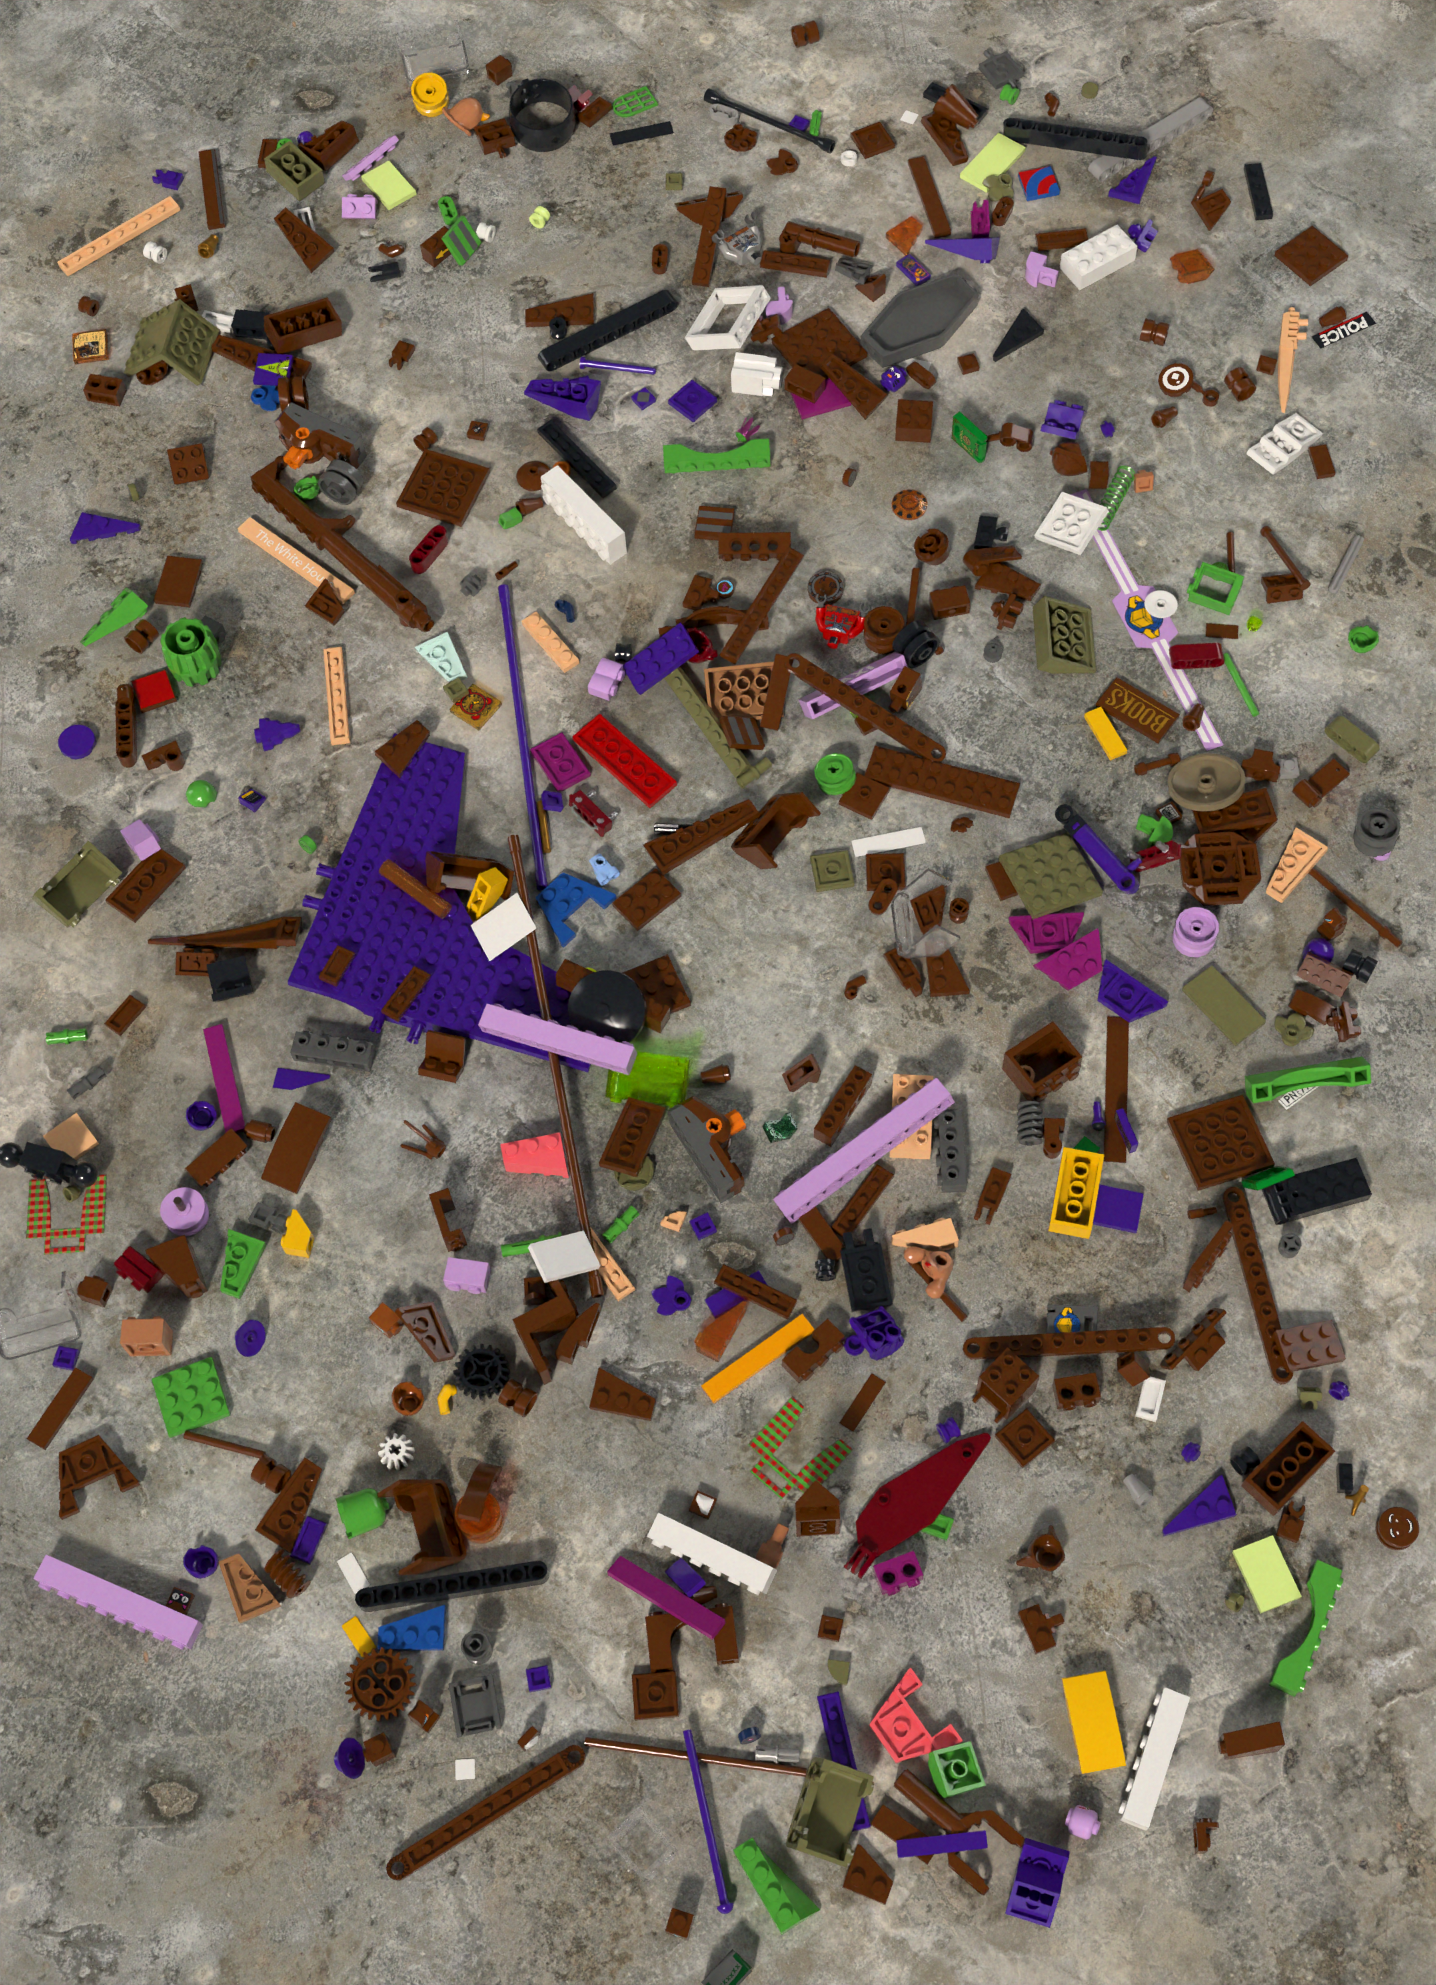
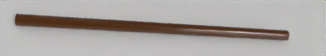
M591 1737L585 1738L584 1746L689 1761L687 1751ZM696 1752L698 1762L806 1777L807 1768Z

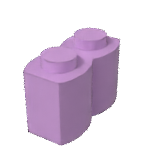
M602 658L588 684L589 694L608 701L612 696H615L618 690V683L622 682L625 677L623 664Z

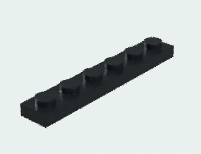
M552 420L537 429L538 434L602 498L617 489L616 484Z

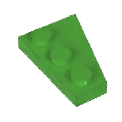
M228 1229V1242L225 1249L226 1257L220 1291L241 1299L266 1247V1243Z

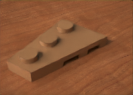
M239 1553L219 1561L240 1624L281 1607Z

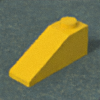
M496 867L480 873L477 877L466 906V911L473 923L489 913L504 891L508 879Z

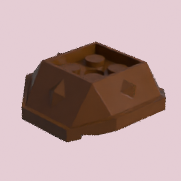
M1234 832L1194 834L1181 846L1179 866L1182 886L1203 906L1243 904L1262 879L1257 845Z

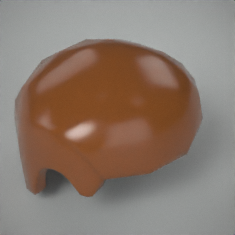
M409 1381L399 1383L394 1387L392 1404L398 1413L412 1416L422 1409L425 1400L421 1388H417Z

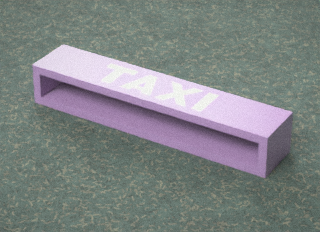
M894 652L839 680L863 695L898 678L903 667L908 666L904 656ZM818 690L798 699L804 715L810 719H815L841 706Z

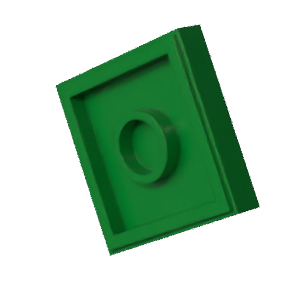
M1275 1166L1245 1178L1241 1182L1244 1188L1258 1191L1293 1177L1295 1174L1291 1168Z

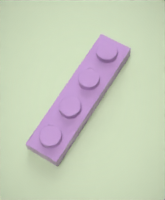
M396 135L388 137L345 172L342 177L345 181L350 179L352 181L356 180L361 176L360 172L362 170L366 171L373 166L371 163L374 160L377 162L382 159L385 151L390 152L396 147L395 143L399 139Z

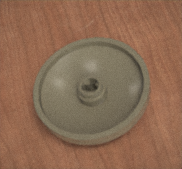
M1205 753L1187 757L1178 762L1168 775V791L1172 799L1179 805L1195 811H1214L1225 808L1237 801L1245 789V774L1242 767L1233 759L1220 754Z

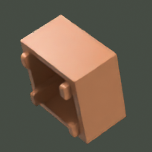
M154 1316L153 1319L128 1317L122 1320L120 1344L129 1356L171 1355L173 1331L160 1316Z

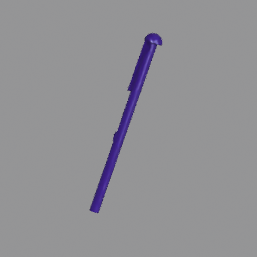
M691 1729L683 1731L720 1900L717 1910L722 1914H728L733 1910L734 1902L729 1903L727 1899L725 1881Z

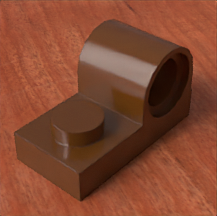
M176 741L141 755L148 771L158 768L165 763L172 771H179L185 765L183 755Z

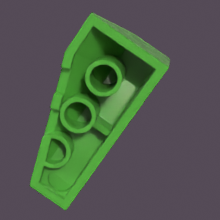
M125 587L110 604L112 609L100 616L99 625L97 623L94 624L80 643L87 646L138 617L141 618L147 612L146 608L148 605L132 590Z

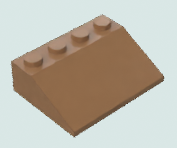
M774 662L704 669L707 705L718 720H720L721 716L755 718V720L762 719Z

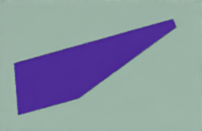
M277 1068L273 1088L293 1090L330 1079V1075Z

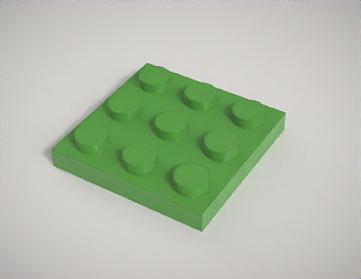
M212 1357L152 1378L170 1438L230 1416Z

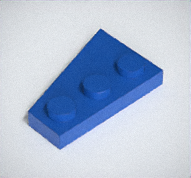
M442 1605L378 1627V1651H380L381 1647H384L385 1651H389L390 1648L394 1651L444 1650L446 1606Z

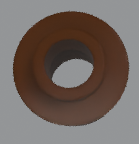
M252 1119L250 1123H246L244 1133L247 1139L267 1143L273 1141L276 1127L270 1123Z

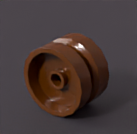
M294 376L292 384L288 377L278 378L281 412L291 402L309 410V396L304 376Z
M887 606L876 607L868 612L864 620L863 639L865 645L871 651L878 654L894 652L892 648L893 641L904 628L905 623L901 613Z

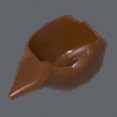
M1052 1525L1048 1526L1047 1534H1041L1032 1540L1028 1546V1555L1016 1561L1017 1566L1040 1568L1046 1571H1054L1065 1560V1553Z

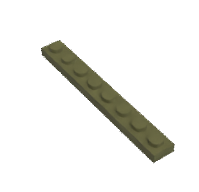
M679 666L664 679L734 777L739 778L751 767V764L740 749L729 748L720 721Z

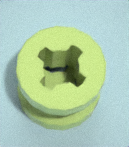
M538 206L529 217V220L533 226L543 228L545 221H548L550 218V213L544 207Z

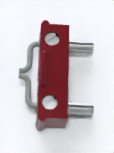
M581 790L573 795L570 794L569 806L571 811L578 817L576 821L579 824L584 823L589 829L595 830L601 837H604L605 833L612 829V820L618 817V813L613 811L606 816L590 800L596 796L594 790L586 795Z
M1173 840L1165 843L1157 841L1156 846L1135 853L1130 850L1127 852V856L1130 857V863L1137 858L1142 860L1139 867L1135 869V872L1139 873L1181 859V844H1177Z

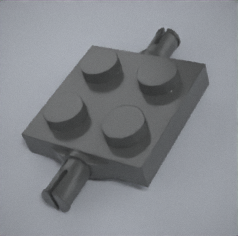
M989 49L985 50L983 54L987 60L980 63L978 69L995 89H999L1006 84L1011 85L1013 89H1018L1019 84H1017L1016 80L1024 77V71L1007 51L993 55Z

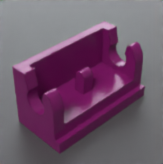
M983 200L982 207H977V202L975 201L972 211H970L972 238L989 237L990 218L988 200Z

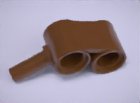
M1004 423L999 433L986 435V443L1000 440L1003 446L1011 447L1016 444V448L1019 451L1028 452L1032 449L1034 433L1029 428H1024L1014 423Z

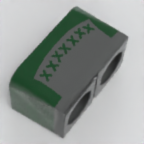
M732 1949L701 1983L703 1985H740L752 1972V1967Z

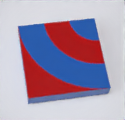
M1051 166L1018 172V178L1027 201L1059 195L1060 190Z

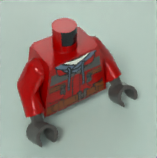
M819 594L816 595L818 606L816 607L815 621L819 631L823 633V639L829 640L827 644L829 648L837 649L839 643L848 644L851 639H854L863 632L866 614L872 610L871 605L868 606L866 611H863L864 602L859 605L860 611L828 604L824 607L827 596L825 595L824 601L820 602L818 601Z

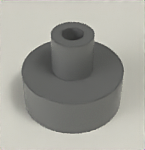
M996 643L986 645L983 653L985 660L991 663L998 662L1002 657L1001 646Z

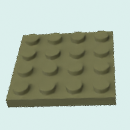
M1068 832L999 856L1001 865L1032 920L1102 896L1103 891Z

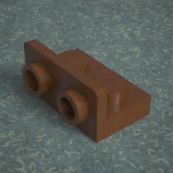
M1292 573L1261 577V584L1266 591L1267 604L1303 598V590L1300 589L1299 583Z
M182 948V952H176L175 975L209 977L207 964L216 962V957H219V953H213V949H201V953L194 952L193 948Z

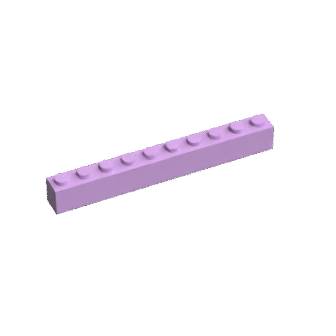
M938 1078L928 1081L921 1090L909 1095L906 1101L894 1106L886 1116L878 1118L871 1127L862 1130L855 1139L846 1142L836 1153L827 1156L820 1165L812 1167L809 1173L796 1179L793 1185L786 1190L780 1191L773 1199L788 1221L791 1224L794 1223L800 1216L810 1211L955 1102L951 1094Z

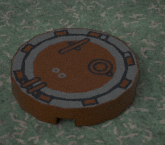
M820 572L812 576L808 582V595L810 599L818 604L816 595L819 594L818 601L820 602L824 601V596L826 595L827 601L824 605L836 603L843 595V582L841 578L831 572Z

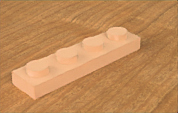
M537 612L522 620V625L564 673L579 664V659Z

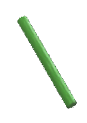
M1223 654L1225 665L1253 717L1259 715V711L1229 654Z

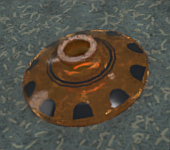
M903 490L894 496L892 510L901 519L915 520L926 512L927 500L918 491Z

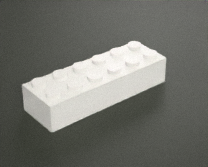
M558 465L541 476L542 497L547 505L550 504L558 516L561 515L565 519L566 524L569 527L572 526L576 530L577 535L580 538H584L588 546L598 552L599 557L603 561L606 560L611 565L627 554L625 532Z

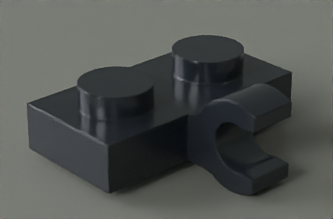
M980 515L974 549L992 548L994 539L1007 541L1008 528L1000 527L996 529L998 517Z

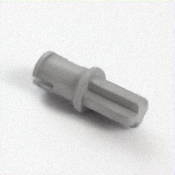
M776 1745V1747L756 1746L755 1760L775 1761L776 1764H778V1761L799 1762L800 1750L779 1748V1745Z

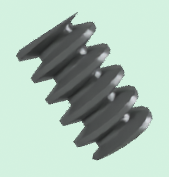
M1023 1101L1017 1105V1140L1022 1145L1033 1146L1043 1142L1041 1138H1038L1043 1135V1132L1039 1130L1042 1129L1043 1125L1038 1123L1043 1120V1117L1039 1115L1043 1112L1041 1108H1038L1040 1106L1039 1102Z

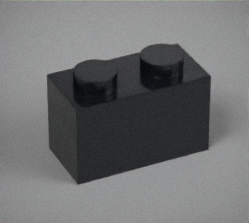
M236 309L231 324L234 336L267 340L268 336L264 331V316L269 315V312Z

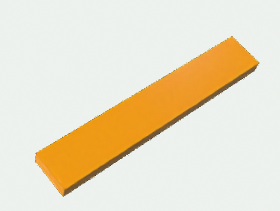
M803 1314L799 1315L701 1385V1388L713 1404H715L810 1336L815 1329Z

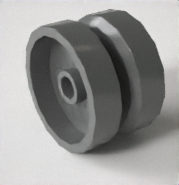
M332 460L326 472L322 474L318 481L320 490L328 498L342 505L351 504L356 493L359 492L364 484L361 473L355 467L342 460Z
M1379 807L1365 810L1359 816L1353 836L1354 845L1361 853L1370 857L1383 856L1392 852L1401 828L1399 819L1388 809Z

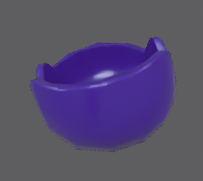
M1324 938L1312 939L1307 943L1302 952L1303 960L1308 952L1329 962L1334 957V947Z
M195 1101L187 1107L186 1120L194 1130L204 1131L215 1124L217 1112L214 1106L207 1101Z
M201 1545L196 1549H188L183 1557V1565L191 1576L202 1579L214 1574L219 1566V1557L214 1549Z

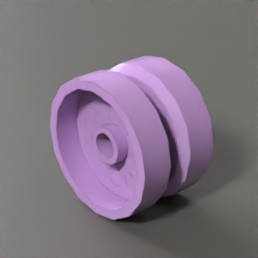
M1202 907L1185 909L1179 914L1173 930L1172 941L1175 948L1181 954L1188 957H1201L1208 954L1212 950L1219 932V923L1216 916Z

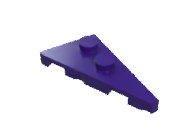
M1153 156V158L1148 159L1143 167L1137 168L1126 179L1120 181L1119 186L1115 189L1111 188L1108 197L1140 204L1157 157Z
M82 512L70 537L71 544H77L78 540L83 539L93 541L98 538L115 537L116 533L121 532L131 534L140 531L141 526L137 523Z
M1223 1476L1217 1477L1162 1530L1163 1537L1229 1519L1237 1515Z

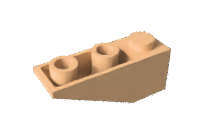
M939 1218L928 1225L919 1224L914 1229L908 1231L903 1229L895 1232L892 1235L891 1243L895 1246L907 1248L916 1246L930 1251H946L958 1247L959 1239L951 1218Z

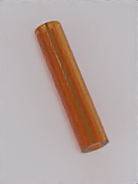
M388 859L381 865L379 874L436 916L443 919L449 914L452 908L450 903L397 864Z

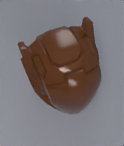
M1078 442L1061 443L1053 451H1050L1049 454L1052 455L1053 468L1058 474L1076 476L1087 473L1085 457L1082 456Z

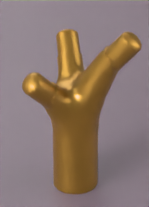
M1361 1485L1357 1493L1353 1495H1345V1499L1353 1500L1352 1516H1355L1360 1503L1366 1502L1364 1497L1369 1491L1366 1485Z

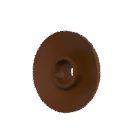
M539 461L527 462L518 469L516 475L517 482L525 490L539 491L542 489L541 476L550 471V468Z

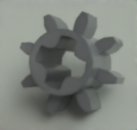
M476 574L474 576L466 575L460 582L462 586L460 591L466 597L468 595L474 597L482 589L480 585L481 579Z

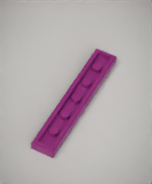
M220 1024L205 1028L203 1032L225 1132L231 1128L236 1134L244 1132L245 1121L224 1027Z
M622 1556L607 1571L608 1576L712 1640L725 1625V1619Z

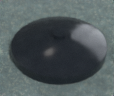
M602 970L585 976L574 987L569 998L568 1017L571 1026L576 1027L578 1031L585 1032V1030L592 1031L596 1036L602 1038L609 1036L619 1043H622V1041L632 1042L641 1032L646 1020L647 1007L641 988L632 978L618 971Z

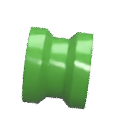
M1006 84L1000 93V100H1006L1008 104L1013 105L1019 96V89H1013L1011 85Z

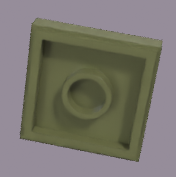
M848 850L810 856L816 892L854 887Z

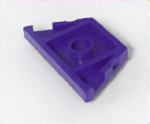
M1107 959L1104 961L1097 1001L1129 1023L1168 1005L1167 1000Z

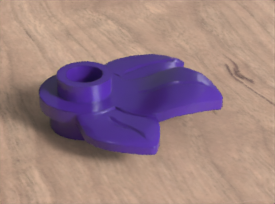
M674 1276L667 1277L666 1287L651 1291L654 1300L660 1304L657 1308V1313L664 1316L672 1315L677 1310L684 1311L691 1304V1297L688 1292L684 1291L683 1282ZM682 1298L685 1300L683 1304L677 1303L678 1299Z

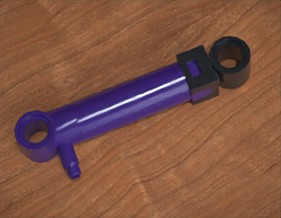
M1067 804L1058 806L1055 811V817L1064 825L1063 827L1083 847L1121 891L1128 895L1136 893L1140 884L1132 872L1139 867L1142 860L1137 858L1126 867L1076 810ZM1066 812H1070L1069 818L1063 819V815ZM1131 879V885L1125 888V881Z

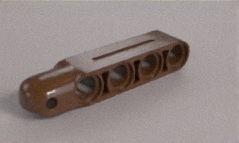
M120 684L117 688V701L115 704L116 754L121 765L130 768L137 763V720L134 690L130 684Z

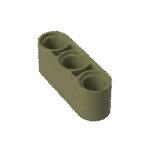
M1337 716L1325 728V733L1331 740L1361 763H1367L1380 750L1376 741L1343 716Z

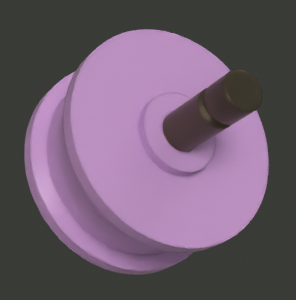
M183 1187L175 1189L166 1195L161 1203L160 1214L162 1220L172 1233L178 1236H192L200 1232L207 1224L209 1208L199 1192L192 1188Z

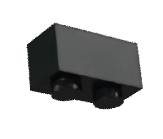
M1338 1463L1336 1466L1337 1493L1351 1494L1353 1491L1352 1464Z

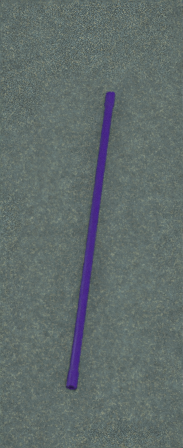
M502 584L498 586V593L502 609L534 857L537 890H544L548 884L544 868L514 639L509 586Z

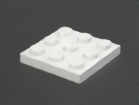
M1061 492L1034 536L1039 541L1081 555L1107 515L1108 509L1105 506Z

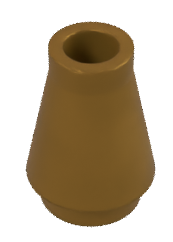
M211 234L199 244L198 253L201 257L207 259L213 256L219 242L216 235Z

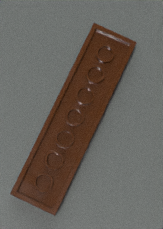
M874 746L864 775L888 787L1009 819L1020 788V783L940 762H933L929 759L879 746Z

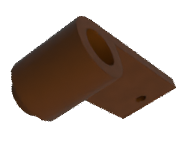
M1332 759L1309 780H1301L1294 787L1292 793L1308 808L1312 806L1315 808L1321 803L1322 798L1345 780L1350 773L1335 759Z

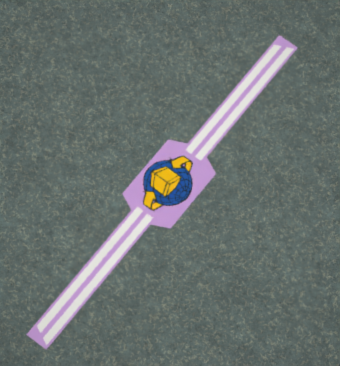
M1087 489L1070 494L1093 502ZM1100 524L1098 528H1106L1107 526ZM1096 530L1093 539L1121 589V592L1112 600L1135 646L1153 649L1185 712L1188 713L1194 704H1201L1184 670L1171 667L1169 648L1171 646L1169 642L1178 634L1170 616L1167 618H1156L1147 612L1144 602L1148 594L1156 591L1154 586L1138 585L1109 530ZM1204 709L1200 727L1196 729V732L1206 751L1223 746V743Z

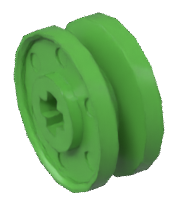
M833 753L826 755L818 761L814 769L819 788L828 795L843 794L850 790L856 781L853 763L844 754Z

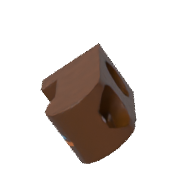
M1335 907L1324 916L1322 925L1316 931L1330 942L1343 933L1348 919L1341 915L1339 909Z
M1044 1118L1043 1152L1050 1159L1057 1158L1061 1153L1062 1142L1059 1139V1132L1064 1131L1065 1118Z
M419 1699L414 1708L407 1714L413 1723L428 1734L440 1719V1715Z

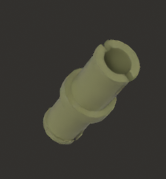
M764 757L756 765L749 767L747 772L736 779V782L744 789L745 786L754 779L758 780L762 773L771 768L772 763L767 757Z

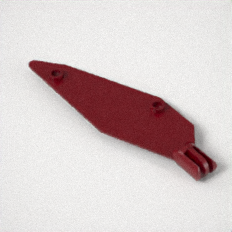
M982 1433L956 1441L881 1486L856 1520L858 1546L844 1565V1568L846 1570L851 1568L850 1572L854 1575L858 1573V1577L862 1579L877 1557L934 1523L990 1442V1435ZM966 1453H968V1454H970L971 1456H970V1457H964L963 1455L966 1454Z

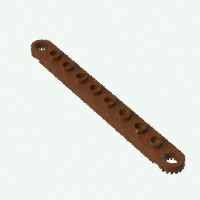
M792 653L786 657L784 663L786 670L922 758L940 763L945 759V748L801 655ZM796 659L799 661V666L792 667L789 661ZM932 750L941 752V757L934 758L931 754Z
M1230 1187L1224 1192L1223 1202L1228 1221L1233 1224L1231 1232L1233 1233L1234 1244L1267 1364L1273 1381L1280 1385L1286 1384L1292 1379L1293 1372H1289L1286 1378H1280L1276 1373L1277 1369H1285L1273 1336L1274 1331L1281 1330V1325L1247 1203L1241 1189ZM1231 1193L1237 1194L1239 1201H1230L1228 1195Z
M1155 1327L974 1337L964 1342L963 1352L970 1360L997 1359L1007 1347L1019 1358L1167 1350L1174 1345L1175 1334L1170 1328ZM1165 1333L1171 1339L1168 1343H1161L1158 1339L1159 1335ZM973 1343L980 1347L979 1351L975 1354L969 1353L967 1350L969 1345Z
M578 1745L568 1746L403 1850L387 1863L386 1871L388 1876L395 1881L407 1878L571 1774L585 1763L586 1755L584 1750ZM572 1751H578L581 1755L580 1760L576 1763H571L568 1760V1755ZM396 1862L403 1863L404 1870L402 1874H393L392 1866Z

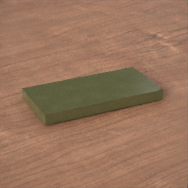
M1212 965L1182 988V991L1235 1046L1266 1023V1020Z

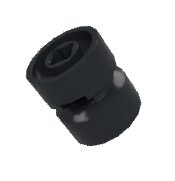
M1352 949L1342 968L1356 975L1357 980L1366 984L1378 961L1369 956L1364 958L1363 953Z

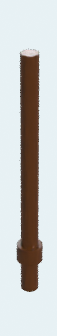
M1315 868L1309 871L1308 874L1379 932L1378 935L1383 939L1389 940L1397 948L1402 945L1403 942L1391 933L1392 930L1389 927L1379 923Z

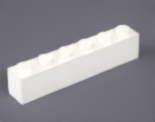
M660 1513L657 1514L647 1537L653 1539L651 1544L661 1549L667 1546L672 1549L670 1553L680 1558L686 1555L691 1558L689 1562L701 1567L702 1564L710 1567L709 1572L719 1577L723 1573L729 1576L727 1581L738 1586L742 1582L748 1585V1591L759 1595L760 1592L767 1594L777 1572L775 1568Z
M1165 1687L1161 1693L1157 1692L1153 1703L1157 1707L1154 1714L1150 1713L1146 1725L1150 1729L1148 1735H1143L1139 1746L1143 1751L1141 1757L1136 1756L1132 1769L1136 1770L1134 1779L1129 1778L1125 1791L1129 1792L1126 1801L1122 1800L1118 1813L1122 1814L1120 1821L1145 1831L1149 1828L1190 1697Z

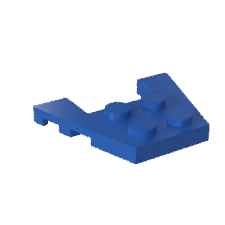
M563 872L535 897L536 902L563 948L576 937L575 932L563 922L589 898L604 910L617 899L614 893Z

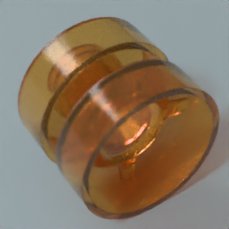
M489 1493L482 1517L479 1522L458 1518L464 1497L462 1496L455 1508V1519L464 1537L477 1544L488 1543L497 1538L504 1526V1515L496 1498Z

